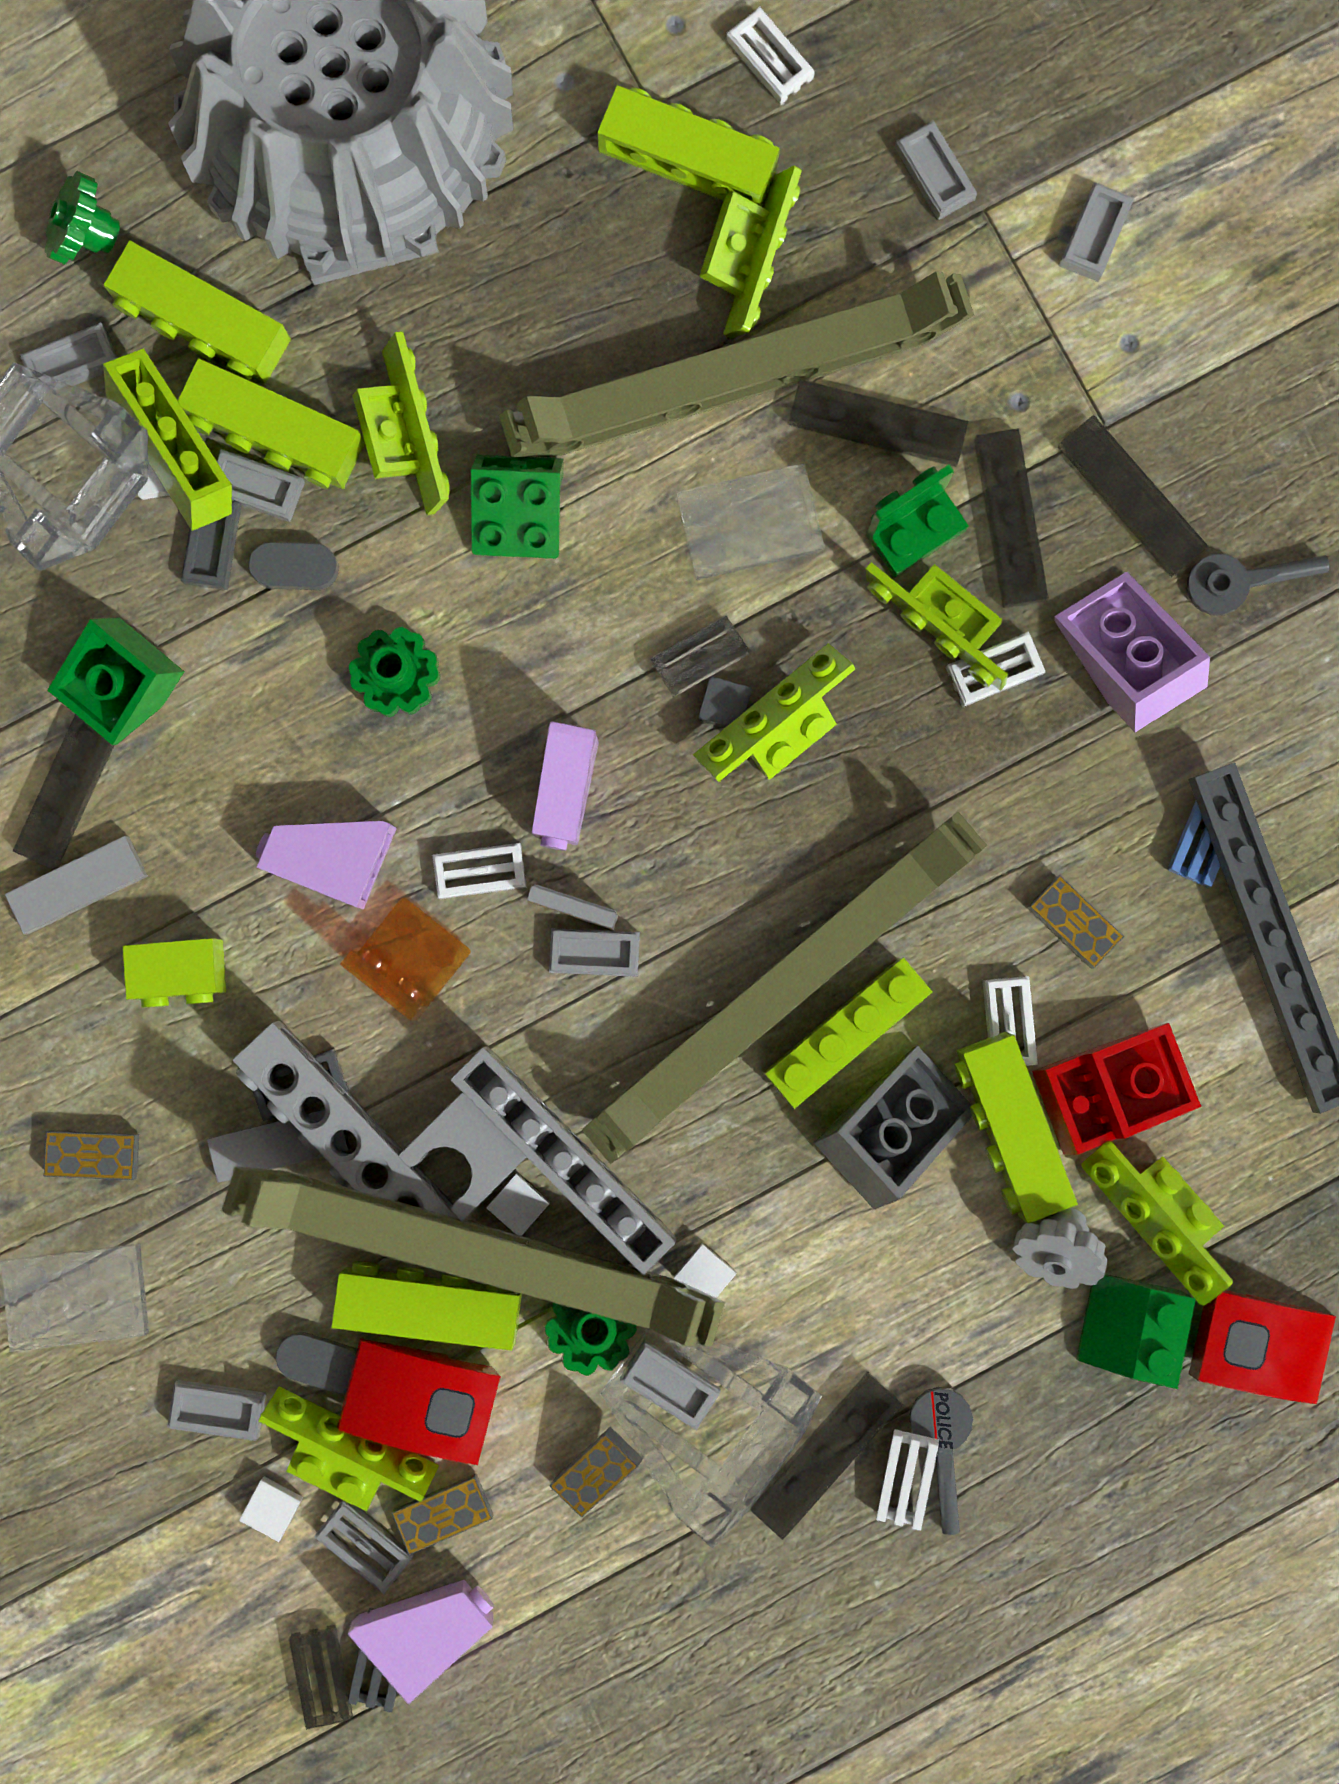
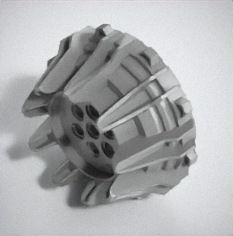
M194 0L192 8L184 11L183 19L187 26L184 40L171 44L169 51L178 72L188 78V83L185 90L174 94L175 115L168 122L179 149L186 150L181 159L192 183L213 185L207 200L211 211L222 223L232 221L239 237L244 241L255 235L266 241L273 257L279 259L287 253L291 254V252L303 256L307 271L324 274L332 263H337V261H348L352 272L358 271L359 262L374 261L382 258H387L388 266L395 265L394 252L406 248L424 257L437 249L436 234L445 226L460 229L464 225L462 214L473 199L482 202L487 199L485 179L501 176L506 163L505 152L494 141L513 131L511 103L504 100L513 95L511 67L505 64V58L499 42L482 41L479 37L487 24L485 0ZM327 29L336 30L329 35L320 34ZM368 44L378 45L377 48L373 50L362 49L364 46ZM290 57H301L298 61L293 63L285 62ZM335 71L344 72L341 76L337 78L327 77L330 73ZM377 86L386 87V89L380 93L369 92L372 88ZM298 99H309L303 105H292ZM343 113H348L352 115L350 118L344 121L334 120L338 115Z

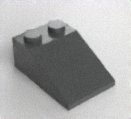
M917 1045L841 1113L814 1144L873 1209H877L901 1199L972 1117L971 1103Z

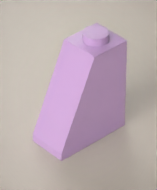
M550 721L532 828L534 837L541 838L540 846L566 851L567 844L578 845L599 744L595 730Z
M384 821L273 826L271 834L265 833L257 847L256 858L260 859L257 868L354 907L364 909L397 828Z
M461 1580L371 1610L370 1613L359 1614L352 1620L348 1635L403 1699L410 1704L493 1627L494 1613L491 1610L494 1608V1604L479 1586L472 1589L465 1580Z

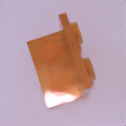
M401 898L359 951L351 950L340 965L407 1019L417 1021L470 956L471 949L410 900Z

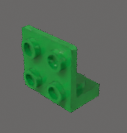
M476 455L471 468L472 553L474 555L558 558L560 553V487L564 476V458Z
M950 464L937 471L935 466L928 468L912 481L914 484L912 489L903 495H900L898 491H894L875 505L877 511L870 517L872 521L867 530L866 537L894 578L967 531L969 527L945 491L955 472Z

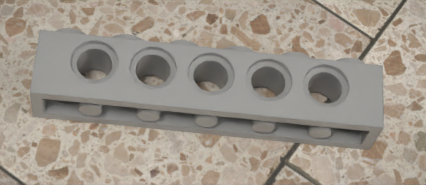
M281 1021L271 1023L232 1060L239 1067L236 1071L239 1079L252 1091L259 1088L270 1100L267 1107L272 1114L284 1124L290 1121L302 1133L298 1136L300 1143L312 1155L318 1156L320 1153L332 1165L329 1169L330 1174L342 1187L349 1188L352 1186L357 1191L397 1201V1198L400 1196H412L417 1200L421 1209L459 1219L451 1211L453 1206L451 1200L417 1165L409 1168L398 1157L403 1150L360 1104L334 1080L324 1066L313 1057ZM278 1064H286L293 1070L295 1079L290 1088H283L275 1082L274 1070ZM308 1097H317L324 1102L326 1113L322 1120L315 1121L306 1116L304 1103ZM338 1130H349L355 1135L357 1139L355 1151L347 1153L337 1149L334 1137ZM369 1163H380L387 1169L388 1180L385 1184L376 1185L367 1179L365 1171Z
M488 1046L483 1047L450 1079L643 1276L676 1243V1236Z

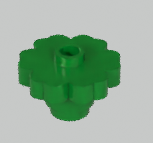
M76 171L73 177L68 176L60 189L58 198L55 199L51 207L49 223L45 234L48 238L44 250L47 257L64 265L69 259L74 260L81 247L97 253L99 250L109 253L115 245L120 229V221L113 218L109 210L96 205L97 199L94 197L98 183L95 182L94 178L79 171Z
M397 627L389 636L383 630L377 629L369 635V638H364L358 643V652L361 657L352 660L349 664L350 684L354 691L364 695L365 706L373 712H379L383 716L390 718L401 709L404 713L413 715L421 707L429 704L432 699L431 691L428 687H432L440 681L439 660L434 652L425 650L426 643L420 634L410 632L404 627ZM401 667L400 672L396 676L389 678V672L392 668Z
M552 1302L551 1307L556 1316L548 1319L544 1324L547 1346L553 1353L562 1354V1363L567 1370L578 1371L582 1375L589 1376L594 1373L598 1365L602 1369L611 1371L618 1366L619 1361H623L628 1357L630 1348L626 1340L636 1334V1325ZM594 1319L598 1325L597 1331L590 1336L584 1335L582 1325L586 1320Z

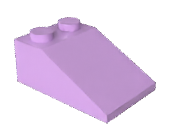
M1128 572L1123 573L1055 616V623L1107 703L1134 732L1142 729L1208 687L1210 656Z

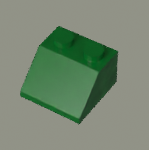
M121 618L90 619L47 691L111 745H117L163 707L185 671Z
M1104 1274V1277L1099 1279L1097 1284L1091 1285L1076 1360L1130 1379L1178 1389L1196 1298L1181 1290Z

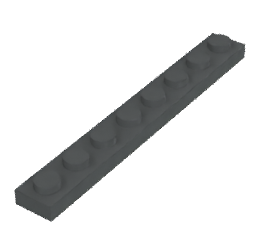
M1231 763L1190 778L1188 780L1312 1113L1321 1114L1339 1106V1039L1236 763Z

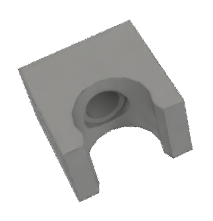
M463 1092L398 1156L409 1168L425 1160L432 1149L439 1147L454 1148L466 1157L472 1171L470 1187L466 1193L454 1202L451 1211L461 1221L526 1158Z

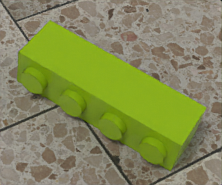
M618 85L616 86L597 132L600 153L721 200H724L726 195L734 191L762 207L778 166L780 148L774 146L766 137L756 134L748 136L733 130L728 123L722 120L711 119L709 121L693 115L687 107L677 103H671L670 105L652 99L647 92L639 88L626 89Z
M130 240L103 285L114 299L112 305L123 314L133 319H136L138 315L152 321L150 326L161 335L171 340H174L176 335L190 342L188 347L193 352L209 361L214 356L228 363L226 368L231 373L248 381L253 377L266 384L291 341L283 324Z
M144 348L103 363L106 397L192 531L231 515L232 484Z
M199 358L178 399L179 404L197 432L207 436L210 435L211 431L217 432L226 437L224 441L231 447L244 453H249L251 448L266 455L264 460L284 471H289L291 466L305 472L304 478L324 489H328L330 484L344 489L365 445L357 429Z
M904 957L898 958L763 1071V1073L795 1109L933 993V991Z
M1003 1032L997 1036L956 1050L960 1062L955 1063L954 1068L963 1089L970 1087L976 1104L970 1105L971 1114L979 1131L984 1129L987 1131L991 1146L985 1148L994 1172L1002 1171L1007 1188L1001 1189L1010 1214L1017 1213L1023 1221L1031 1223L1078 1205L1015 1036L1011 1033Z
M363 1261L353 1262L352 1268L346 1267L339 1273L332 1328L512 1351L516 1344L522 1299L521 1293L489 1284L469 1283L467 1278L449 1273H442L441 1279L424 1277V1270L418 1268L398 1267L397 1273L379 1271V1264Z

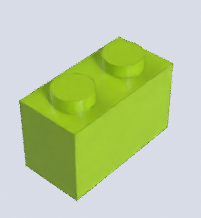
M211 938L123 946L126 1000H141V1008L169 1006L168 997L185 996L186 1004L213 1002V994L227 993L223 940Z

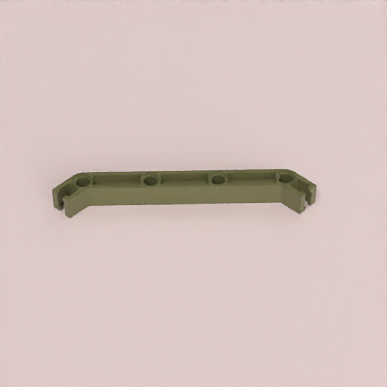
M935 271L905 291L893 296L565 396H526L517 403L518 412L506 410L499 417L512 457L561 456L924 345L973 317L974 312L961 274L953 273L945 280L943 272Z
M956 812L622 1093L581 1130L605 1159L612 1164L626 1150L629 1151L663 1119L937 887L966 866L987 844L959 812Z
M234 1166L221 1210L229 1216L243 1215L241 1222L249 1227L289 1229L645 1327L683 1346H694L696 1342L703 1346H713L725 1305L724 1301L676 1279L652 1272H647L643 1276L634 1267L465 1220L461 1221L454 1217L287 1171Z

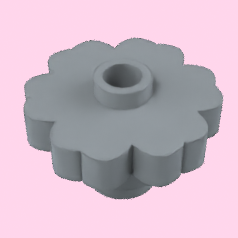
M1068 1208L1047 1216L1040 1226L1026 1223L1016 1234L1013 1246L1014 1252L1017 1253L1016 1264L1029 1276L1044 1277V1280L1049 1285L1075 1289L1079 1286V1283L1095 1285L1105 1274L1107 1258L1104 1256L1106 1246L1098 1240L1095 1234L1089 1232L1086 1217L1074 1208Z

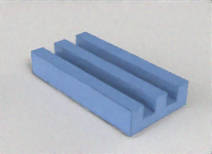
M1195 801L1167 870L1205 887H1212L1220 868V863L1214 849L1203 875L1198 873L1211 843L1206 827L1189 868L1182 866L1202 819L1198 804Z

